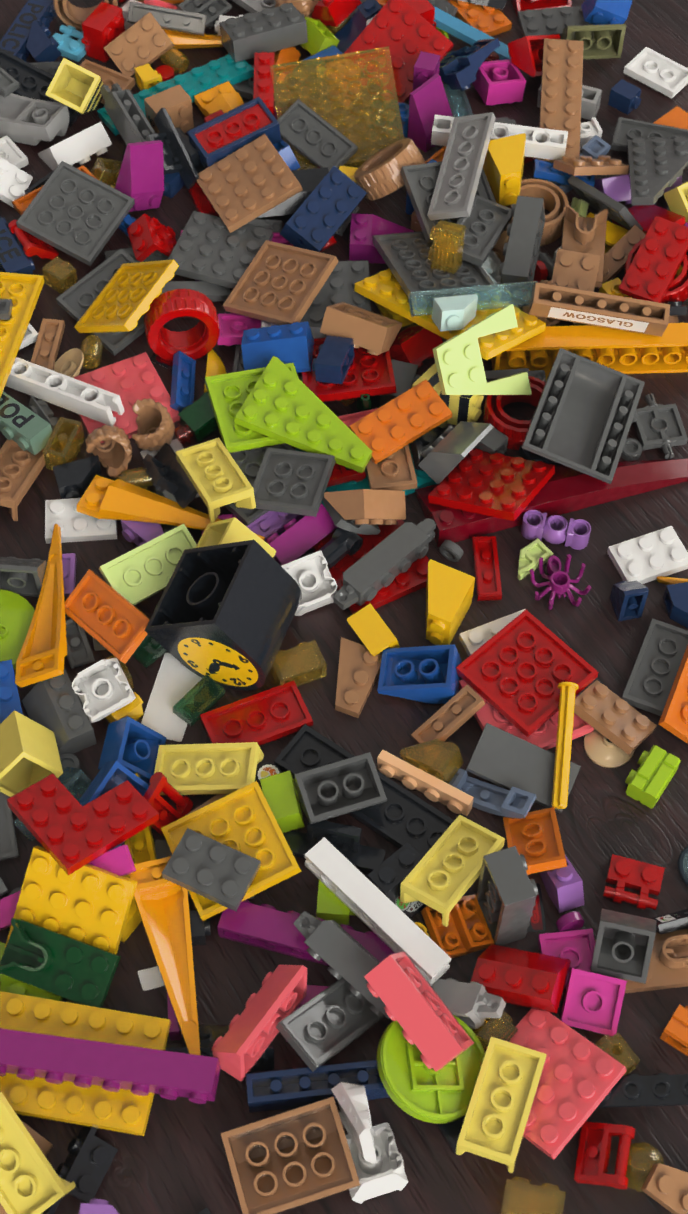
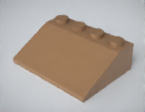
M334 1096L221 1133L243 1214H277L360 1186Z

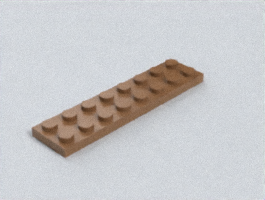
M544 38L539 128L568 131L565 156L579 159L584 41ZM538 158V160L554 163V160Z

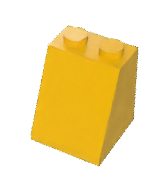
M525 133L490 140L483 169L496 202L503 206L516 204L517 197L520 196L524 168Z
M431 559L428 562L426 583V639L434 645H450L472 604L475 577Z

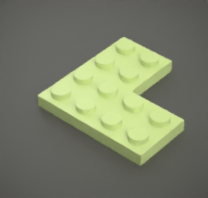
M182 524L100 566L99 570L105 581L130 603L136 605L164 590L184 550L195 548L197 544L185 524Z

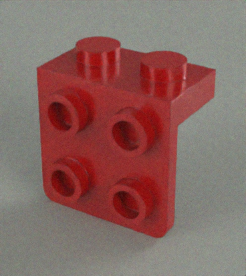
M145 213L127 228L135 258L140 262H143L155 250L169 257L177 243L176 234L171 227L164 226L156 218H151Z

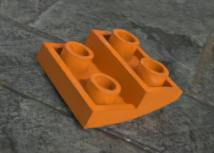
M476 894L462 896L449 912V925L447 927L442 925V913L429 906L424 907L421 911L431 939L451 958L476 952L495 943Z

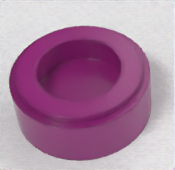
M576 911L564 914L556 922L559 932L579 930L584 925L581 914Z

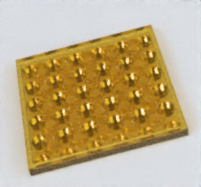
M389 46L270 66L278 119L299 99L358 146V151L343 166L362 165L380 150L404 139ZM291 147L301 167L297 170L317 168Z

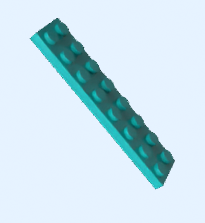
M228 53L226 56L212 60L208 64L195 67L189 72L176 75L174 78L160 82L151 88L143 89L133 96L146 116L145 98L180 84L191 97L193 103L195 95L227 81L231 85H235L253 77L254 68L245 60L235 62ZM103 107L97 110L99 118L114 135L120 134L106 109Z

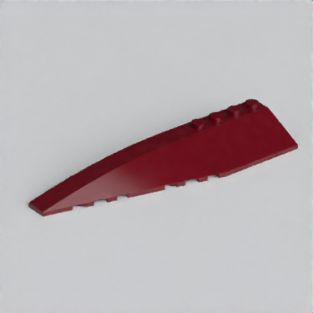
M688 458L618 462L611 484L565 465H555V474L515 521L429 503L428 495L438 484L415 489V494L425 518L432 519L436 523L434 539L437 546L440 547L444 540H450L455 543L474 536H482L522 525L523 515L528 510H538L541 513H547V518L551 515H561L687 482Z

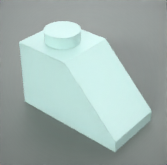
M478 295L434 298L432 320L440 332L462 330L475 318Z

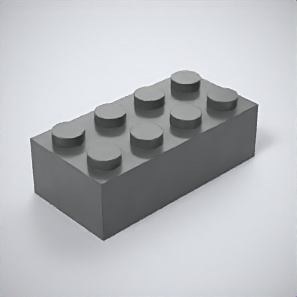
M284 3L275 8H265L260 12L247 13L238 18H229L226 21L219 22L222 45L235 62L253 58L254 53H271L308 42L306 20L292 3Z
M518 196L516 204H512L511 217H513V221L508 224L507 236H509V241L504 243L503 256H505V260L500 263L499 275H501L500 285L504 286L505 294L528 296L532 290L546 220L544 198Z
M516 846L483 857L476 894L495 942L494 945L499 946L526 937L528 927H530L529 922L533 916L532 911L535 906L536 896L538 895V888L534 879H529L526 872L528 870L526 859L523 854L519 855Z

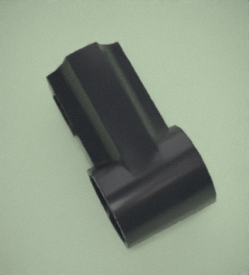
M338 527L333 533L331 540L318 551H322L328 563V569H331L347 554L349 556L356 554L363 544V539L354 532Z

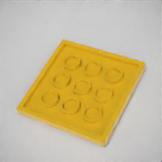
M174 259L122 264L74 328L79 333L132 331L137 326V321L150 309L152 301L162 293L164 285L174 277V272L179 265Z
M257 781L161 828L172 854L187 828L260 860L261 866L242 901L301 872ZM188 890L202 921L228 909L221 904Z
M35 846L31 853L13 918L25 920L117 954L138 881L116 875L91 864H86L72 874L67 875L45 848ZM11 924V927H10V931H9V935H8V938H7V942H6L5 948H6V946H7V943H8L9 938H10V936H11L12 930H13V928H14L12 924Z

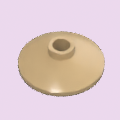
M78 348L68 350L56 361L53 371L72 378L78 376L84 361L83 352Z
M595 729L593 732L585 735V752L599 766L605 768L621 767L629 762L634 754L633 751L628 755L614 743L608 742L607 738Z

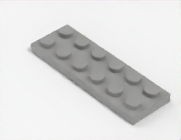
M493 112L454 118L427 214L430 221L470 216L496 119Z

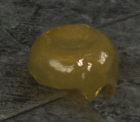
M647 1142L630 1144L626 1177L629 1179L628 1187L639 1192H643L641 1188L653 1165L656 1163L664 1164L659 1150Z

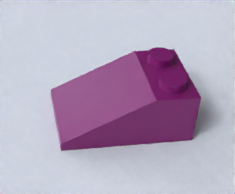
M435 74L410 93L408 138L412 139L415 145L424 152L436 146L431 144L434 116L453 117L439 74Z
M161 140L127 144L115 189L135 199V204L129 212L154 209L160 206L164 193L163 142Z
M352 213L349 260H368V263L386 264L373 244V235L409 233L414 231L373 214Z

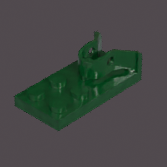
M11 919V924L14 928L0 962V974L82 1005L103 1007L121 956L25 920Z

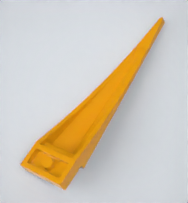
M163 29L174 43L171 49L224 47L219 35L204 33V36Z
M229 81L194 96V102L205 117L219 110L226 113L244 104L239 92L235 91Z
M95 475L77 504V512L98 519L141 521L174 526L185 524L187 528L205 530L210 523L209 515L188 506L182 508L178 502L120 479L114 481L99 475ZM256 534V535L259 536L262 540L265 541V537H263V536H261V535H259V534Z
M57 524L54 525L47 566L38 602L24 644L16 661L15 684L20 688L64 674L67 638L61 528Z
M171 856L134 864L136 871L130 873L129 878L138 881L133 896L189 1054L201 1055L188 889L162 878V872Z

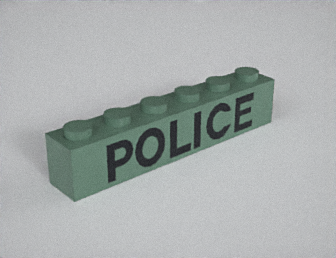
M3 391L0 398V431L8 440L12 439L22 450H27L36 455L55 440L50 423Z

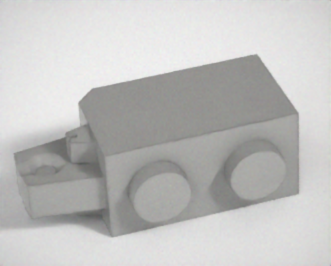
M447 978L446 980L438 979L431 986L450 1012L473 1029H478L484 1025L486 1018H501L506 1006L502 997L487 993L485 987L478 982L464 983Z

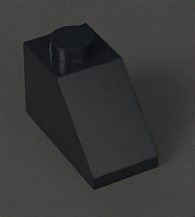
M98 455L53 466L61 499L82 497L95 475L102 473Z

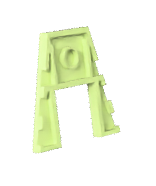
M513 304L504 306L505 308L500 311L494 312L478 324L472 325L466 331L432 349L442 395L532 394L527 372L517 373L489 382L486 381L478 338L518 327Z

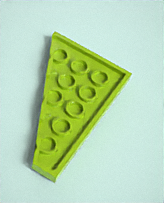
M275 356L272 357L235 416V424L309 453L335 456V463L359 473H363L372 457V450Z

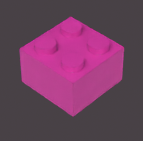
M511 59L486 61L481 64L475 75L477 80L472 82L485 105L494 106L496 104L522 102L526 80L518 67L512 64Z

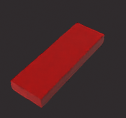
M496 536L472 537L477 601L502 600Z

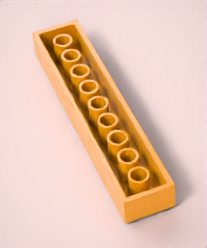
M668 323L662 337L594 325L546 326L544 332L492 357V370L529 368V371L544 370L545 376H548L558 351L562 348L624 374L688 372V323Z

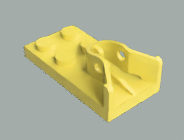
M220 438L175 452L177 461L208 508L210 523L216 521L220 514V507L234 503L237 508H256L252 485Z
M257 742L159 745L154 773H163L167 777V782L181 795L231 794L255 782L257 764L263 760L264 754Z
M459 815L401 882L400 901L403 903L420 901L442 913V925L447 927L449 925V912L480 876L483 857L500 851L504 846L505 838Z
M491 1036L457 1141V1155H462L467 1151L505 1164L508 1172H514L515 1161L547 1054Z
M0 1091V1203L7 1214H41L73 1190L76 1184L74 1181L70 1183L57 1175Z

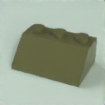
M626 24L567 26L562 30L561 39L584 41L583 59L621 58Z

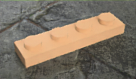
M383 749L377 757V769L386 777H393L399 780L406 788L410 790L416 789L433 802L438 801L446 805L450 811L456 814L461 813L468 816L472 809L473 796Z

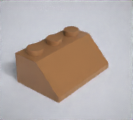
M341 302L326 306L320 332L328 336L353 338L354 348L363 347L372 355H380L390 349L403 323Z
M358 489L324 492V498L344 520H355V525H397V520H406L405 491Z

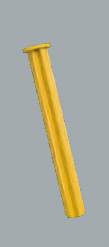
M560 682L558 684L560 700L551 803L552 807L556 809H565L568 800L575 691L579 687L578 684L573 682Z

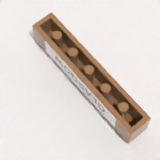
M536 282L531 294L529 315L662 337L669 322L670 304Z

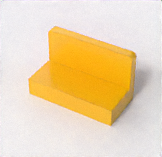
M371 603L347 618L348 624L372 656H376L386 648H400L397 638Z

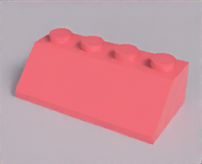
M404 951L389 955L364 976L368 981L366 984L368 990L376 998L380 997L386 1005L384 1010L393 1021L397 1020L404 1029L402 1031L403 1036L411 1045L415 1044L421 1052L420 1057L428 1068H433L437 1072L474 1044L470 1036Z
M279 964L274 972L270 971L265 976L258 993L254 992L251 994L246 1002L245 1010L241 1015L237 1014L230 1022L228 1032L224 1037H218L213 1044V1057L219 1059L223 1071L240 1082L244 1080L246 1074L250 1072L279 1033V1030L276 1028L277 1024L293 1013L307 995V968L305 966Z

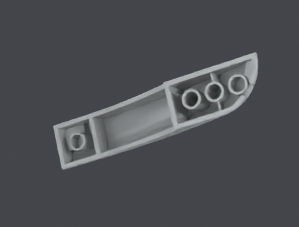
M13 93L4 98L0 94V138L7 135L13 142L36 146L41 140L51 142L56 135H65L69 125V110L64 104L32 99Z

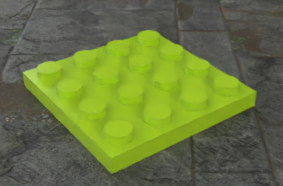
M294 363L285 364L298 377ZM266 367L205 377V385L220 435L229 453L284 444L281 441L235 424L236 414Z

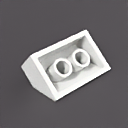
M99 122L39 152L38 155L52 170H55L61 161L71 166L77 162L82 165L91 160L90 155L96 153L99 156L107 152L106 147L112 145V142L102 123Z

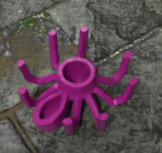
M570 554L566 557L564 572L561 571L560 559L555 555L550 556L547 562V573L549 575L544 573L543 558H539L540 574L542 578L549 581L537 583L534 578V571L530 569V580L536 587L548 585L540 594L535 591V600H540L550 590L552 591L548 602L549 610L553 608L555 595L560 599V596L565 598V593H567L572 605L579 607L582 598L578 597L577 601H575L569 588L580 595H587L591 589V586L588 585L582 591L570 584L578 583L585 569V564L582 563L577 577L570 579L568 575L572 557Z

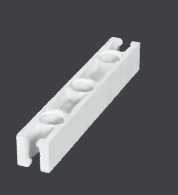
M434 116L432 145L447 146L455 117ZM494 123L490 140L525 133V157L558 160L565 156L568 131Z
M18 357L14 361L5 385L106 425H114L116 422V417H113L112 411L117 412L119 415L125 412L120 395Z
M325 837L304 854L306 859L305 866L395 953L404 951L430 986L450 968L448 963L451 961V957Z

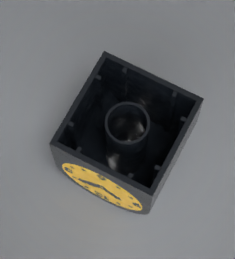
M255 540L185 549L145 631L181 664L201 678L229 689L242 691L256 690L262 687L266 681L301 602V589L292 576Z

